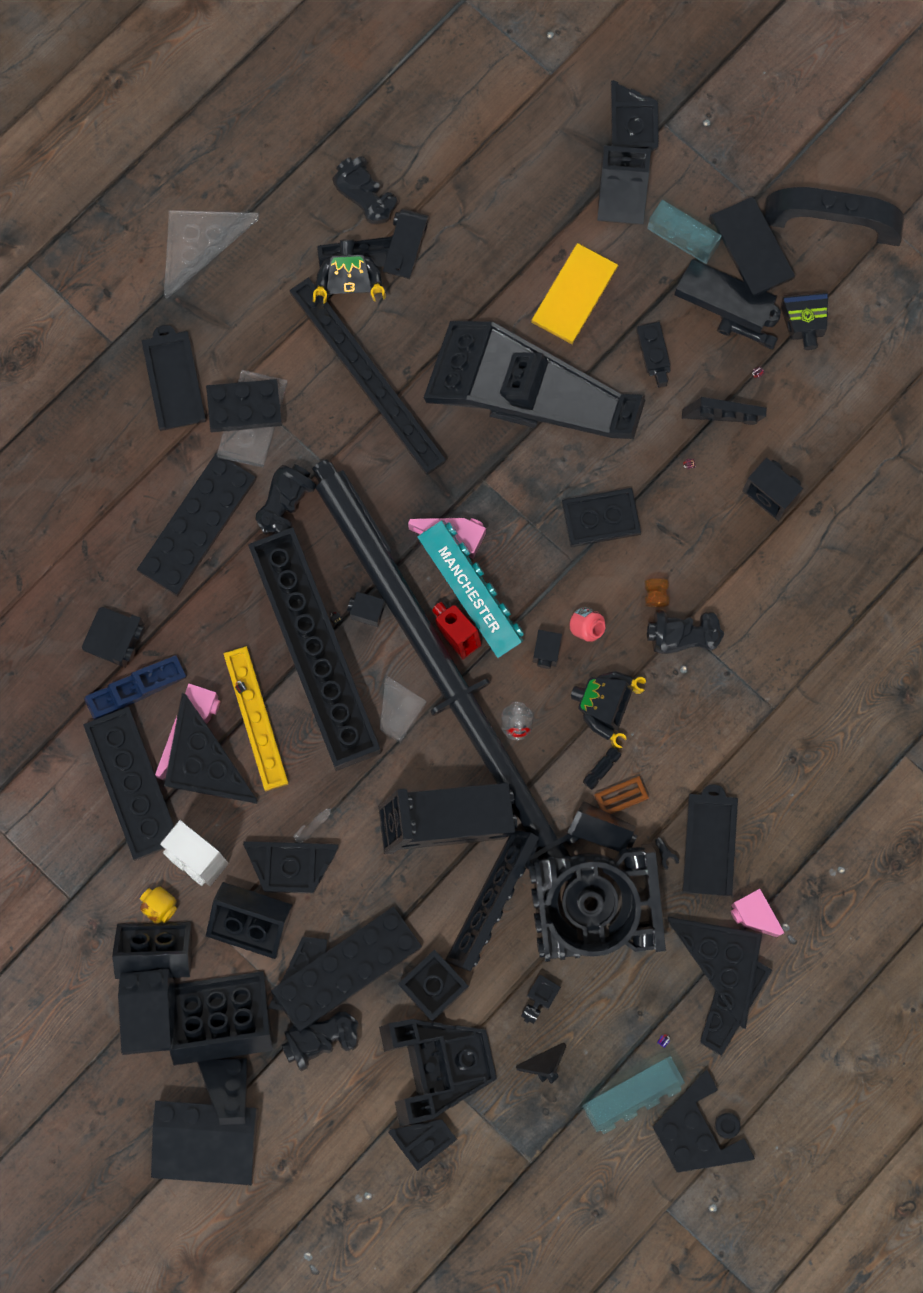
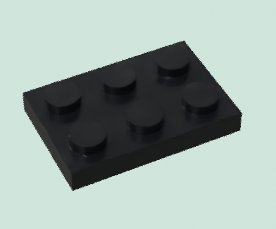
M277 379L206 385L211 433L282 426Z

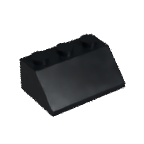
M222 882L213 899L206 937L276 959L288 926L293 905Z
M191 922L117 924L112 953L115 979H119L120 974L169 969L172 977L175 978L190 977L192 964Z

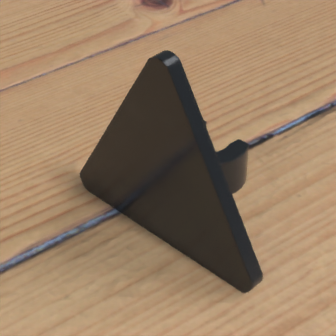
M561 1043L518 1064L516 1069L517 1071L538 1075L541 1082L548 1078L552 1084L559 1078L556 1071L567 1046L565 1043Z

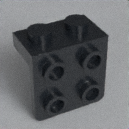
M100 607L82 644V649L84 652L126 668L127 663L131 662L135 654L134 647L137 640H140L144 634L145 624L140 617L131 615L130 618L105 607Z

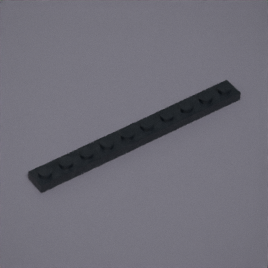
M308 277L289 290L291 296L427 476L446 463V459L326 301L323 304L324 297L318 295L316 296L315 303L313 302V292L316 289Z

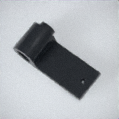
M403 208L400 212L395 213L393 225L396 227L383 268L384 273L407 279L411 278L420 243L428 227L429 215Z

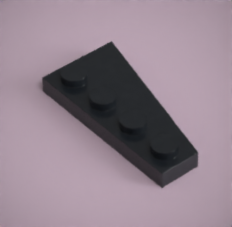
M760 962L757 964L750 1009L773 972L772 969ZM715 990L700 1044L722 1057L740 1025Z

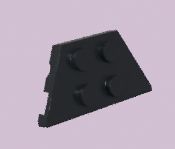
M615 80L611 81L612 146L651 149V152L657 150L659 147L658 101L648 96H642L640 92L632 88L630 90L621 86Z
M243 841L244 848L264 892L314 894L339 849L338 844Z

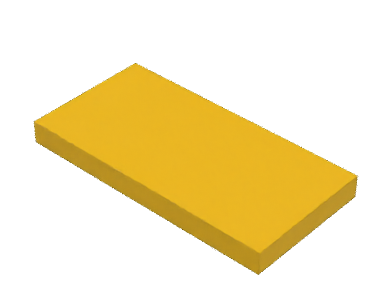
M577 243L532 318L531 323L573 344L617 270L618 265Z

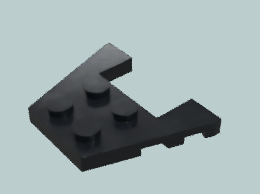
M708 1070L699 1076L652 1127L676 1173L755 1159L744 1138L720 1150L699 1111L696 1102L718 1091Z

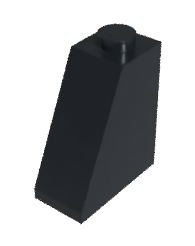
M585 801L581 804L567 832L618 852L627 847L632 848L638 836L634 834L636 826Z

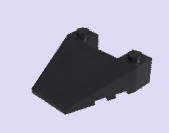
M416 1019L388 1023L379 1027L384 1052L408 1048L417 1096L395 1101L400 1127L432 1120L497 1079L487 1032L484 1029L444 1025L442 1023L424 1022Z

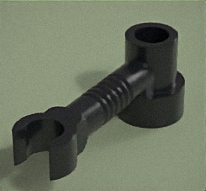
M720 316L722 320L717 329L719 333L730 336L731 332L750 338L766 348L774 349L778 338L765 333L755 332Z

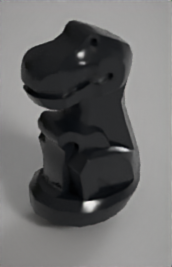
M360 156L355 159L349 157L343 160L337 166L338 172L332 178L336 189L363 210L367 222L371 224L387 223L390 219V214L398 205L396 196L390 192H386L381 197L376 195L380 190V184L373 181L371 175L366 170L368 161L365 157Z
M294 464L292 468L282 465L275 471L268 499L265 505L256 513V522L266 535L270 533L276 534L292 528L291 521L284 518L283 514L286 511L295 513L296 505L306 492H314L317 486L309 479L311 473L297 464Z
M656 610L653 622H648L647 641H652L654 652L660 654L676 653L693 647L712 651L717 648L724 636V631L720 628L717 614L711 611L709 613L705 612L700 616V626L693 625L691 617H687L684 620L676 617H667L663 610Z
M340 1011L329 1020L315 1022L300 1033L294 1025L284 1032L287 1042L281 1045L288 1062L295 1061L298 1069L303 1071L308 1068L309 1060L318 1057L322 1053H332L334 1049L332 1042L339 1041L344 1051L356 1049L359 1040L357 1033L359 1023L347 1012Z

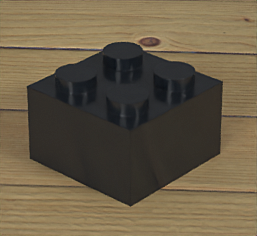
M766 457L748 477L743 492L779 522L797 502L804 488L796 477L788 476L782 471L783 468L777 461H771Z
M435 949L398 983V986L432 1023L469 989V986Z

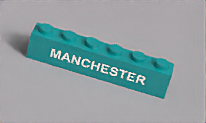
M441 520L417 537L497 658L522 643L524 641L522 636L525 634L518 623L513 624L508 617L511 613L504 603L500 604L495 596L498 593L490 582L486 584L482 578V575H484L482 568L477 562L473 564L468 557L471 552L464 542L459 543L455 537L458 533L450 522L446 523L445 520Z

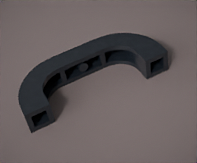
M792 187L780 189L768 195L763 210L765 220L769 226L784 228L786 222L792 218L811 217L869 227L877 232L876 243L900 246L902 241L903 212L893 204L874 197L819 188Z

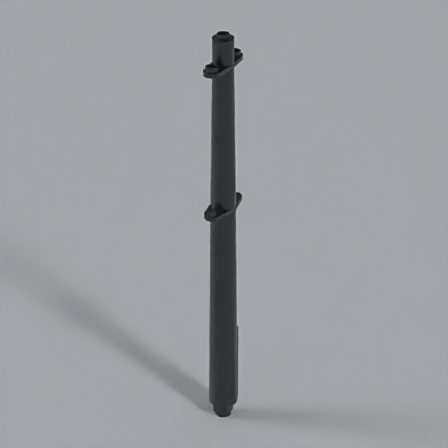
M329 459L317 463L312 468L319 482L316 486L317 492L446 700L430 711L432 716L449 708L452 710L496 783H509V790L512 789L514 794V803L511 804L512 809L525 830L539 837L536 843L538 851L530 856L525 864L527 870L529 869V864H533V859L543 857V859H548V857L562 858L563 855L571 857L564 843L567 842L571 845L581 838L569 833L560 839L557 838L474 697L475 693L491 683L490 680L487 678L468 687L390 555L391 548L343 470L337 472ZM572 872L571 876L565 882L574 878L576 876L575 872Z

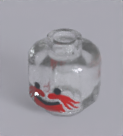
M513 702L502 710L501 730L509 739L522 740L532 732L533 711L526 707L524 703Z

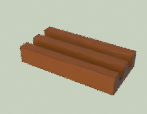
M640 776L594 794L599 809L611 815L649 799ZM636 783L638 785V788H635L631 791L613 797L604 802L602 801V797L622 790ZM641 792L642 796L608 810L605 808L608 805Z

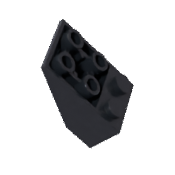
M604 146L602 151L597 221L644 224L651 149Z

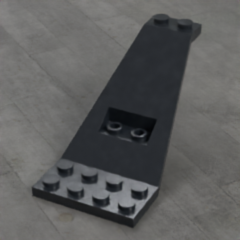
M450 321L423 397L426 403L473 405L617 439H634L645 404L643 395L620 394L498 324L488 321Z

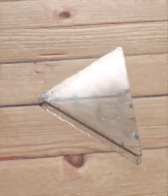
M169 210L165 298L173 295L259 220V213Z

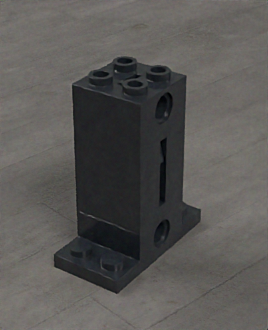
M509 783L417 792L397 789L378 806L384 855L394 854L396 851L403 849L505 839L513 834L517 828V817L513 814L511 805L514 803V794L512 789L509 790Z

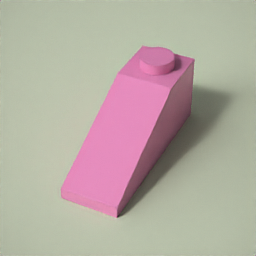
M465 518L410 519L408 523L409 530L418 534H422L441 520H445L446 523L450 522L458 533L455 537L459 543H465L471 552L468 557L474 559L486 534V528L483 527V523L473 518L470 520Z

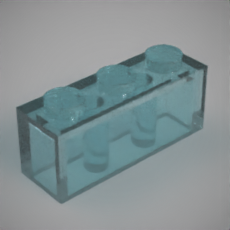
M661 200L651 215L647 228L705 264L709 262L715 253L722 235L664 200Z

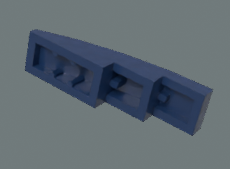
M175 655L132 672L131 676L113 682L107 688L85 696L84 700L95 720L143 700L185 679L186 675Z

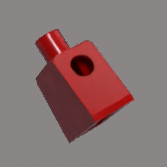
M440 602L434 606L432 612L437 616L435 620L439 631L462 660L482 646L477 629L456 605L448 608L444 602Z

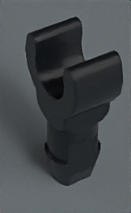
M660 837L655 839L664 870H668L666 864L668 858H672L675 864H678V857L671 853Z

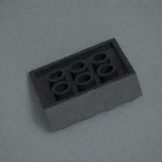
M264 971L176 984L172 1050H169L174 1066L273 1051Z
M155 1101L151 1178L252 1185L259 1108L246 1107L245 1124L219 1125L212 1105Z

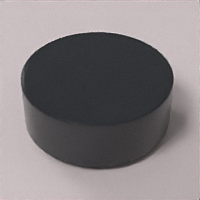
M724 1113L717 1117L715 1131L720 1137L731 1139L738 1135L741 1125L739 1119L734 1114Z

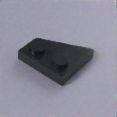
M442 1119L390 1129L388 1131L417 1171L457 1140Z

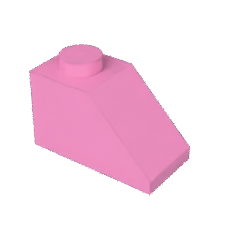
M760 889L731 905L733 908L731 914L737 924L741 922L745 928L774 937L784 933Z

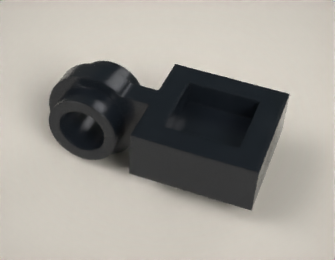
M539 975L526 996L534 1001L533 1006L527 1004L521 1014L524 1022L534 1024L541 1012L537 1009L540 1005L548 1010L561 987Z

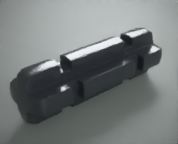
M611 747L606 753L607 756H603L591 770V774L584 778L583 783L588 788L594 789L599 782L598 780H601L612 768L613 762L616 763L621 757L619 750Z

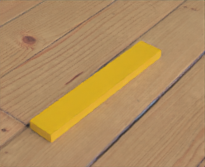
M247 646L223 653L264 790L266 792L288 785ZM238 681L244 682L247 688L241 694L235 688V683Z

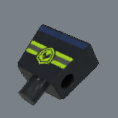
M828 293L783 297L780 307L790 338L792 340L803 339L804 350L818 348L817 337H823L827 330Z

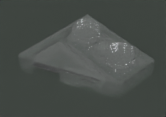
M387 676L385 679L380 731L401 743L427 701Z

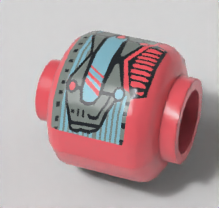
M579 608L571 616L570 631L574 636L582 640L593 642L605 632V619L599 612L590 608Z

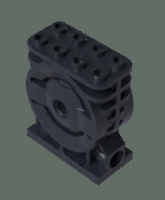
M651 843L641 844V847L622 849L614 859L597 853H583L568 857V855H563L562 858L548 857V859L538 860L537 858L533 859V864H529L531 884L536 885V888L531 889L534 909L538 908V913H534L535 927L537 933H541V937H537L539 957H544L545 962H550V959L555 958L565 960V957L573 956L576 959L580 958L581 955L591 957L603 956L618 950L625 944L635 952L654 949L656 952L666 951L656 852ZM597 867L602 868L604 873L615 880L622 896L620 912L609 925V936L605 937L604 926L614 918L617 912L618 895L613 884L607 878L598 874ZM574 871H576V877L566 885L563 891L562 906L568 920L582 929L583 940L578 939L577 929L571 927L563 919L558 908L560 889ZM644 875L645 888L642 892L637 891L630 876ZM587 897H595L597 899L596 904L592 907L585 906L584 901ZM647 905L649 921L639 922L641 906Z

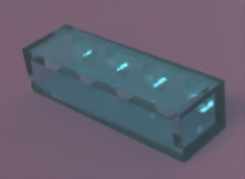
M669 1056L581 1105L595 1132L602 1131L604 1135L616 1128L614 1123L623 1118L627 1122L638 1116L636 1110L643 1106L648 1110L659 1104V1097L667 1094L670 1098L682 1091L680 1086L685 1082L672 1058Z

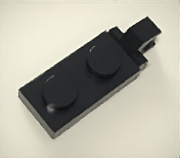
M660 322L637 326L636 332L646 372L649 373V376H655L658 388L665 387L668 383L666 373H669L671 370Z

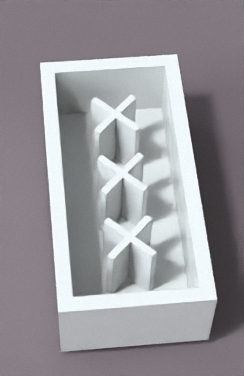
M181 821L176 824L161 843L165 848L163 854L201 886L204 883L211 886L229 864L218 850Z

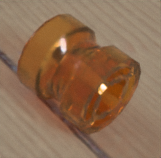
M656 578L645 581V590L647 591L645 606L664 607L669 605V596L666 593V590L669 588L667 579Z

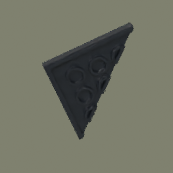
M181 693L164 787L257 804V798L249 789L247 783L214 737L199 712L195 709L188 696Z
M668 916L667 921L741 1028L746 1029L762 934Z

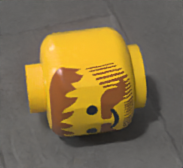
M156 887L153 890L148 888L140 897L142 901L140 911L154 923H166L177 910L175 897L163 887Z

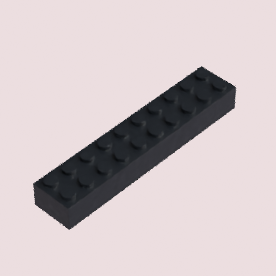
M292 527L248 544L335 771L380 755L379 744L294 528Z

